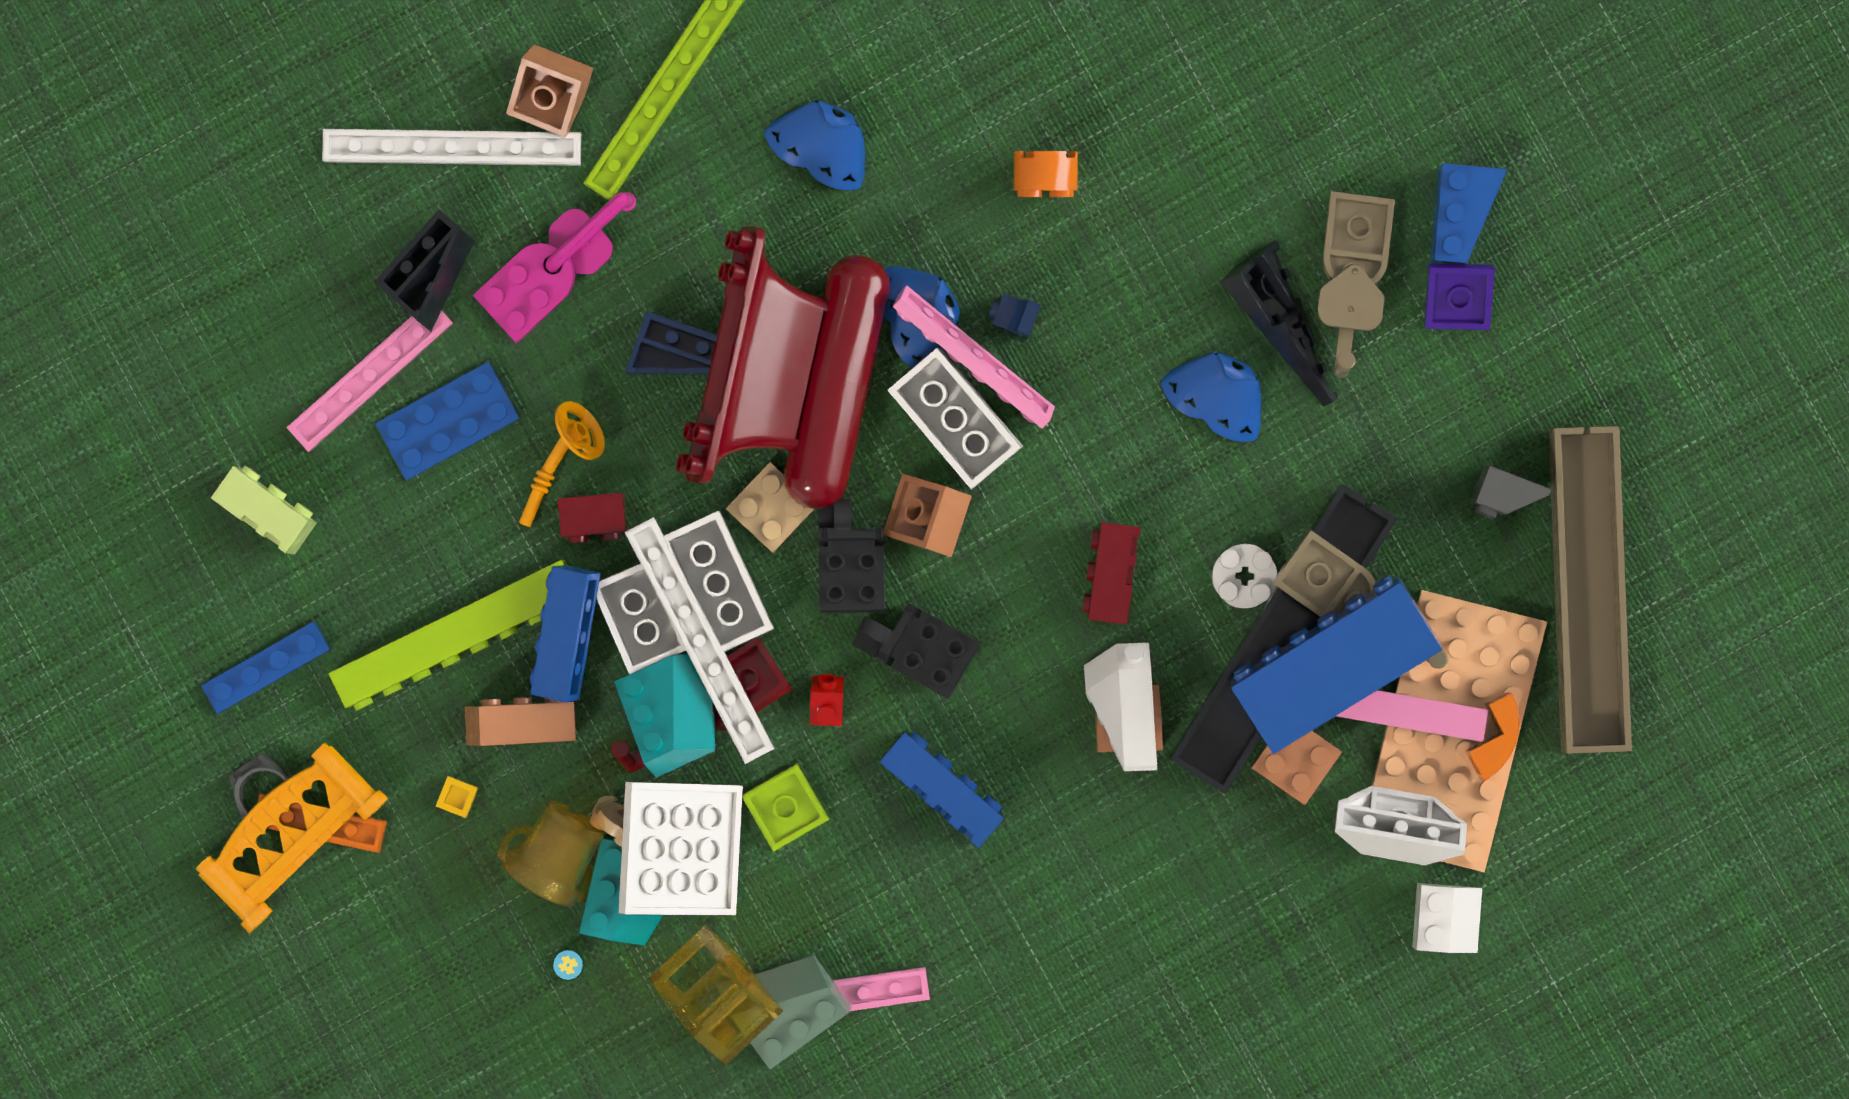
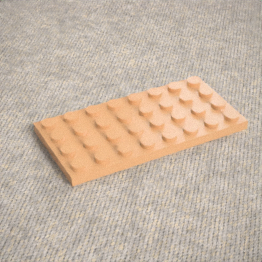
M1420 590L1417 606L1439 639L1443 651L1448 656V662L1441 669L1433 668L1427 661L1417 665L1398 678L1395 694L1487 709L1486 703L1507 692L1512 693L1518 707L1520 733L1547 621ZM1489 713L1484 741L1499 734ZM1387 725L1371 786L1437 798L1458 819L1461 818L1467 823L1464 855L1442 860L1441 862L1485 872L1516 745L1505 765L1493 776L1483 781L1479 779L1465 752L1481 743L1480 741Z

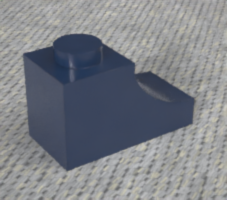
M1003 294L1001 301L994 300L988 317L994 319L992 327L1028 340L1041 305Z

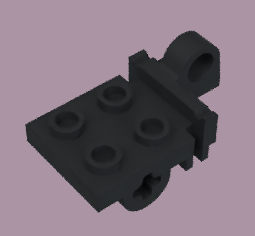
M850 498L840 499L831 506L818 509L820 613L885 612L884 546H875L884 545L883 529H851Z
M909 602L893 630L865 615L852 645L889 666L895 660L892 668L948 700L981 644L924 611L921 614L922 610Z

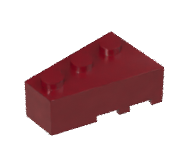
M1101 522L1098 530L1092 529L1090 548L1096 549L1094 562L1088 561L1086 580L1092 581L1090 594L1084 593L1082 612L1088 613L1087 620L1127 625L1133 572L1137 557V540L1140 536L1141 527Z

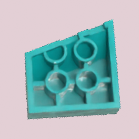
M688 654L671 655L614 681L643 763L655 777L715 751L713 701Z
M604 836L600 841L579 933L610 941L645 946L663 914L619 913L622 847L616 844L614 838Z

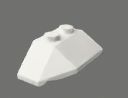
M1370 786L1351 795L1347 799L1344 798L1338 801L1335 833L1360 854L1428 865L1464 855L1467 823L1461 818L1458 819L1448 807L1435 797Z

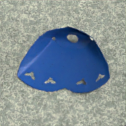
M814 100L777 118L764 131L767 143L779 158L792 166L806 167L811 175L820 183L840 190H857L861 188L865 176L866 153L864 136L853 115L846 110L820 100ZM834 109L838 111L839 113L843 114L844 117L835 116L832 110ZM772 132H780L779 142H777L776 136ZM795 147L799 156L794 155L793 152H788L787 149ZM830 167L832 176H829L827 172L821 171L820 168ZM849 174H851L855 181L853 182L850 179L847 181H843V178H846Z
M899 266L884 268L889 277L893 279L890 281L889 299L896 301L898 294L907 285L953 324L958 321L956 326L959 327L960 309L957 299L941 277ZM946 295L950 296L952 300V308L945 302ZM887 302L884 317L891 323L893 346L901 359L910 368L913 369L919 364L917 359L912 358V355L922 356V361L936 348H941L943 352L946 351L936 342L934 343L926 339L922 331L912 322L903 320L895 308L891 310L890 302ZM901 333L910 338L906 346H904V339L901 337Z
M1213 352L1194 358L1170 370L1161 380L1164 394L1170 403L1183 414L1193 418L1204 419L1213 432L1224 438L1241 442L1257 439L1261 427L1262 411L1259 378L1254 374L1251 367L1241 360ZM1232 362L1241 366L1243 370L1235 369L1232 366ZM1169 382L1177 383L1176 393H1174L1173 387L1169 385ZM1193 398L1196 408H1194L1190 403H1185L1184 401ZM1228 419L1229 428H1226L1225 424L1219 423L1218 420ZM1248 426L1252 433H1248L1247 431L1240 433V430Z

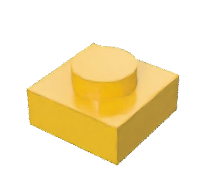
M447 776L436 807L467 818L479 787Z

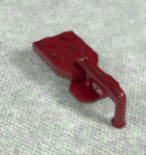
M756 637L727 657L756 713L792 690L759 637ZM713 703L715 731H726L727 728ZM616 741L613 743L611 752L627 772L634 773L645 767L639 749L630 754V746L627 742Z

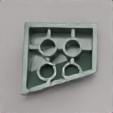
M815 955L717 985L732 1019L769 1069L775 1067L840 1020L852 1008Z

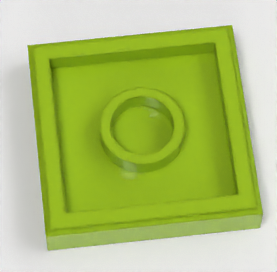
M798 763L742 795L745 804L773 852L829 820Z

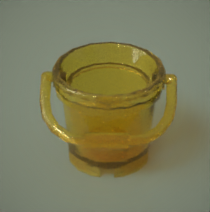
M550 801L534 826L522 825L508 830L501 841L497 857L503 860L501 864L504 870L528 890L553 903L562 906H574L576 901L584 903L587 900L592 880L589 864L605 834H603L604 830H599L592 826L590 818L580 812L577 815L569 811L570 806L558 801ZM520 833H528L518 847H513L506 853L509 843L514 836ZM584 876V884L581 887L580 882Z

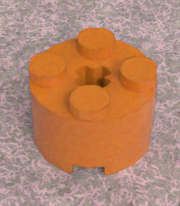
M1014 151V190H1018V197H1042V191H1049V197H1074V191H1078V151L1068 152V158H1066V151L1026 152V158H1024V151Z

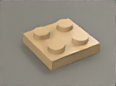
M771 462L726 508L772 553L780 547L814 510L798 504L791 498L784 487V475Z

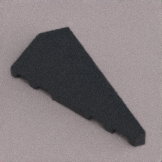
M1275 240L1233 267L1220 283L1319 402L1326 406L1333 403L1338 396L1336 392L1332 393L1324 377V373L1327 372L1325 363L1318 362L1313 349L1317 342L1300 298H1295L1290 290L1287 279L1291 275L1288 268L1282 269L1276 253L1280 247Z

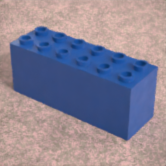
M1390 575L1382 578L1373 585V592L1366 596H1363L1362 593L1353 596L1345 602L1346 608L1337 614L1334 610L1324 614L1317 620L1318 626L1310 631L1306 627L1300 629L1289 637L1290 641L1286 646L1280 649L1278 645H1275L1261 654L1263 658L1257 664L1252 666L1248 662L1233 672L1235 675L1231 679V689L1273 754L1443 650L1439 639L1399 576L1393 579Z

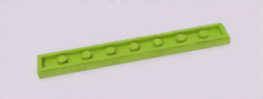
M705 0L584 181V185L608 201L617 194L745 0Z

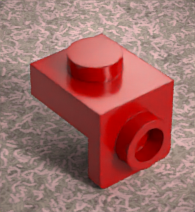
M833 674L812 676L810 725L842 726L844 677Z

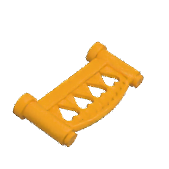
M326 743L311 755L315 760L312 766L300 771L275 787L247 813L226 842L217 859H213L209 855L196 867L201 879L243 921L241 923L242 927L249 934L273 912L264 901L356 812L366 821L389 799L380 789L376 792L332 746L329 747ZM314 781H323L326 786L330 808L305 802L303 800V792L307 789H312ZM292 803H299L303 809L307 830L281 824L279 819L281 813L289 812V807ZM269 825L278 827L284 853L260 848L257 845V837L261 834H266V829ZM246 848H253L256 851L260 875L235 869L233 865L235 858L243 857V851Z

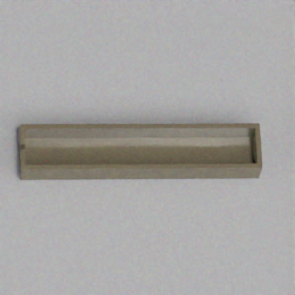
M1619 426L1589 427L1585 429L1584 427L1554 428L1548 430L1561 753L1632 751Z

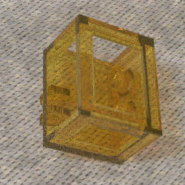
M706 925L648 978L692 1037L725 1065L783 1012L742 958ZM705 945L718 962L684 993L669 978Z

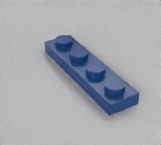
M312 622L201 686L216 713L219 714L330 651L331 648L316 622Z

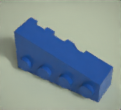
M904 732L880 760V763L912 791L919 794V797L938 813L940 812L958 831L971 839L970 841L979 848L1004 819L1003 815L999 813L1002 806L989 795L984 799L974 791L977 785L965 774L958 778L949 769L953 764L939 752L935 757L925 749L928 743L916 732H913L911 735Z

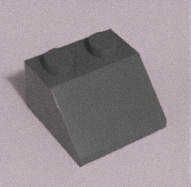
M1487 466L1481 468L1468 505L1475 507L1474 513L1492 519V517L1496 518L1499 515L1508 514L1549 496L1551 489L1495 467Z

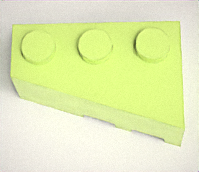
M244 465L240 469L233 466L211 499L238 519L256 529V532L261 536L267 537L276 543L278 548L284 553L296 554L317 524V522L310 518L313 512L298 502L293 506L285 501L284 498L287 494L273 484H270L268 488L258 482L260 475Z

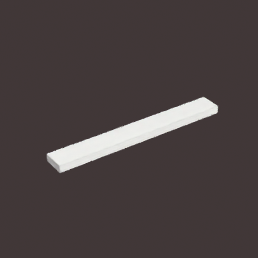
M323 129L322 161L336 163L581 166V132H568L566 137H562L552 132Z
M653 517L626 531L625 534L744 763L746 764L775 749L655 518Z

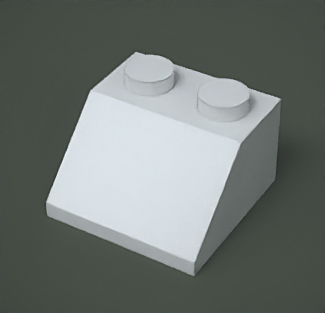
M1417 883L1412 947L1421 951L1477 953L1482 888Z

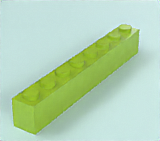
M560 560L328 673L344 707L350 708L354 706L355 710L358 711L374 703L371 697L381 692L386 697L403 689L400 683L410 678L415 683L430 676V668L438 664L446 668L461 660L459 654L469 649L472 654H475L489 647L488 640L498 635L503 640L518 633L519 631L516 627L527 621L530 626L541 622V610L546 603L548 593L546 588L547 576L553 566L567 565L565 560Z

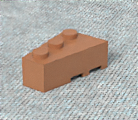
M532 697L513 698V704L501 705V699L481 700V706H465L466 745L487 746L576 741L574 702L565 703L544 697L545 703H532Z

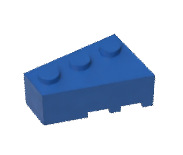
M1444 163L1438 167L1430 255L1431 264L1467 263L1507 169Z

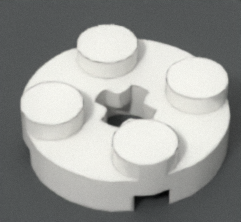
M1238 544L1224 551L1216 560L1212 570V583L1220 598L1229 605L1237 608H1252L1265 602L1270 597L1276 586L1272 581L1277 576V569L1270 554L1260 547L1251 544ZM1242 567H1248V572L1254 575L1253 580H1248L1247 586L1241 585V580L1235 577L1236 573L1242 571Z

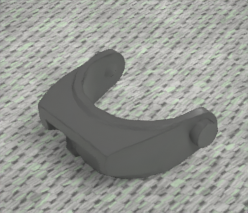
M261 753L229 775L238 811L243 818L249 812L243 800V789L247 780L253 774L259 771H270L281 776L284 781L292 777L291 775L287 776L277 763L264 753Z

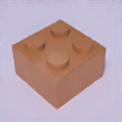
M1311 731L1275 754L1271 752L1265 742L1249 767L1298 802L1306 805L1342 751Z

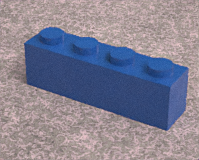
M561 565L553 566L546 579L547 599L541 610V621L543 622L541 635H539L535 644V651L537 653L536 664L530 674L532 695L565 703L579 700L601 573Z

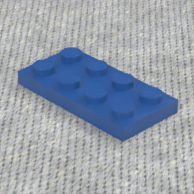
M487 362L375 424L404 478L408 481L518 421L520 417L490 362Z

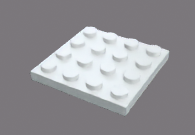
M625 782L619 913L736 915L743 786Z

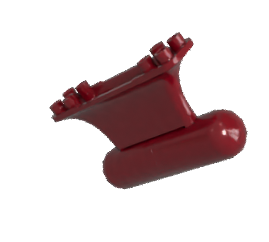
M744 226L738 232L729 230L725 239V249L733 250L731 263L722 262L718 271V280L726 282L724 306L701 410L698 411L696 423L687 421L683 430V440L691 442L689 455L679 454L676 462V472L686 474V480L689 482L707 484L711 480L717 464L729 454L751 448L788 450L784 469V487L791 498L798 504L811 509H822L831 506L841 499L847 488L890 292L889 276L882 265L876 260L865 255H850L841 258L832 266L826 278L823 296L820 298L799 290L774 272L764 254L765 232L762 228Z

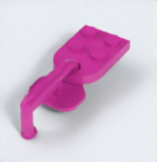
M628 192L617 193L591 218L580 209L567 210L550 226L549 244L538 243L522 249L473 296L514 342L519 343L569 296L575 283V274H593L611 258L613 253L612 242L601 229L620 211L632 210L636 205V198Z

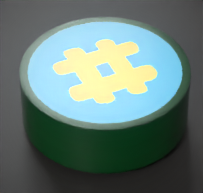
M573 948L562 949L552 960L554 974L563 981L577 979L585 968L584 957Z

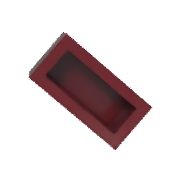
M624 493L557 499L560 534L562 538H569V543L589 542L588 536L601 535V541L621 539L620 533L628 531Z

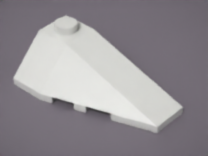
M1149 643L1116 644L1084 665L1086 696L1089 702H1092L1097 712V718L1100 724L1104 726L1110 738V744L1123 770H1157Z

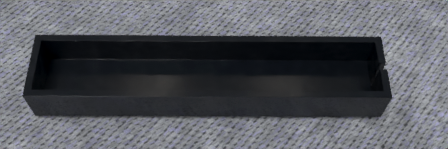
M1341 484L1337 487L1311 530L1367 569L1398 518L1374 503L1369 504L1366 509L1363 508L1362 505L1368 499ZM1275 586V589L1265 602L1168 759L1226 794L1261 738V734L1231 689V679L1235 675L1233 672L1248 662L1252 666L1257 664L1263 658L1261 654L1275 645H1278L1280 649L1289 644V637L1300 629L1306 627L1310 631L1318 626L1317 620L1320 616Z

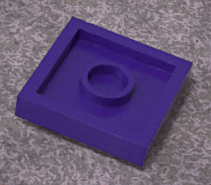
M1429 263L1424 318L1425 329L1490 330L1494 266L1485 264Z

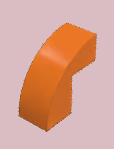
M1507 692L1485 704L1499 734L1465 751L1480 780L1485 781L1497 773L1510 758L1517 743L1519 712L1512 693Z

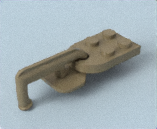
M1331 191L1329 196L1322 264L1324 272L1330 281L1320 290L1318 316L1325 325L1339 328L1334 374L1337 378L1346 377L1356 363V359L1351 353L1354 330L1371 331L1378 327L1383 317L1384 295L1377 288L1376 284L1383 277L1388 265L1395 199Z
M1309 529L1272 583L1321 617L1332 610L1336 614L1346 608L1345 602L1352 598L1354 594L1362 593L1363 596H1366L1373 592L1375 580L1363 566ZM1442 650L1426 661L1433 668L1441 669L1446 666L1448 656Z

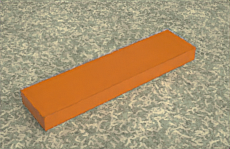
M261 793L258 802L267 794ZM292 803L289 807V812L281 813L279 818L281 824L307 830L303 809L299 803ZM354 814L326 842L380 853L387 821L372 817L364 821L360 815ZM269 825L267 827V829L279 831L278 827L275 825Z

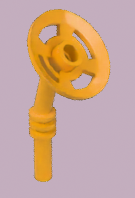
M564 402L556 409L555 423L561 437L541 470L536 471L538 477L533 479L535 484L531 483L532 492L519 520L520 524L531 527L544 494L549 493L547 487L552 486L550 480L554 481L553 473L568 448L579 457L587 460L597 459L604 452L605 440L601 427L594 416L576 402ZM567 412L576 415L581 421L568 419ZM589 431H590V433H591V435H592V438H593V447L590 446V445H591V437H590Z

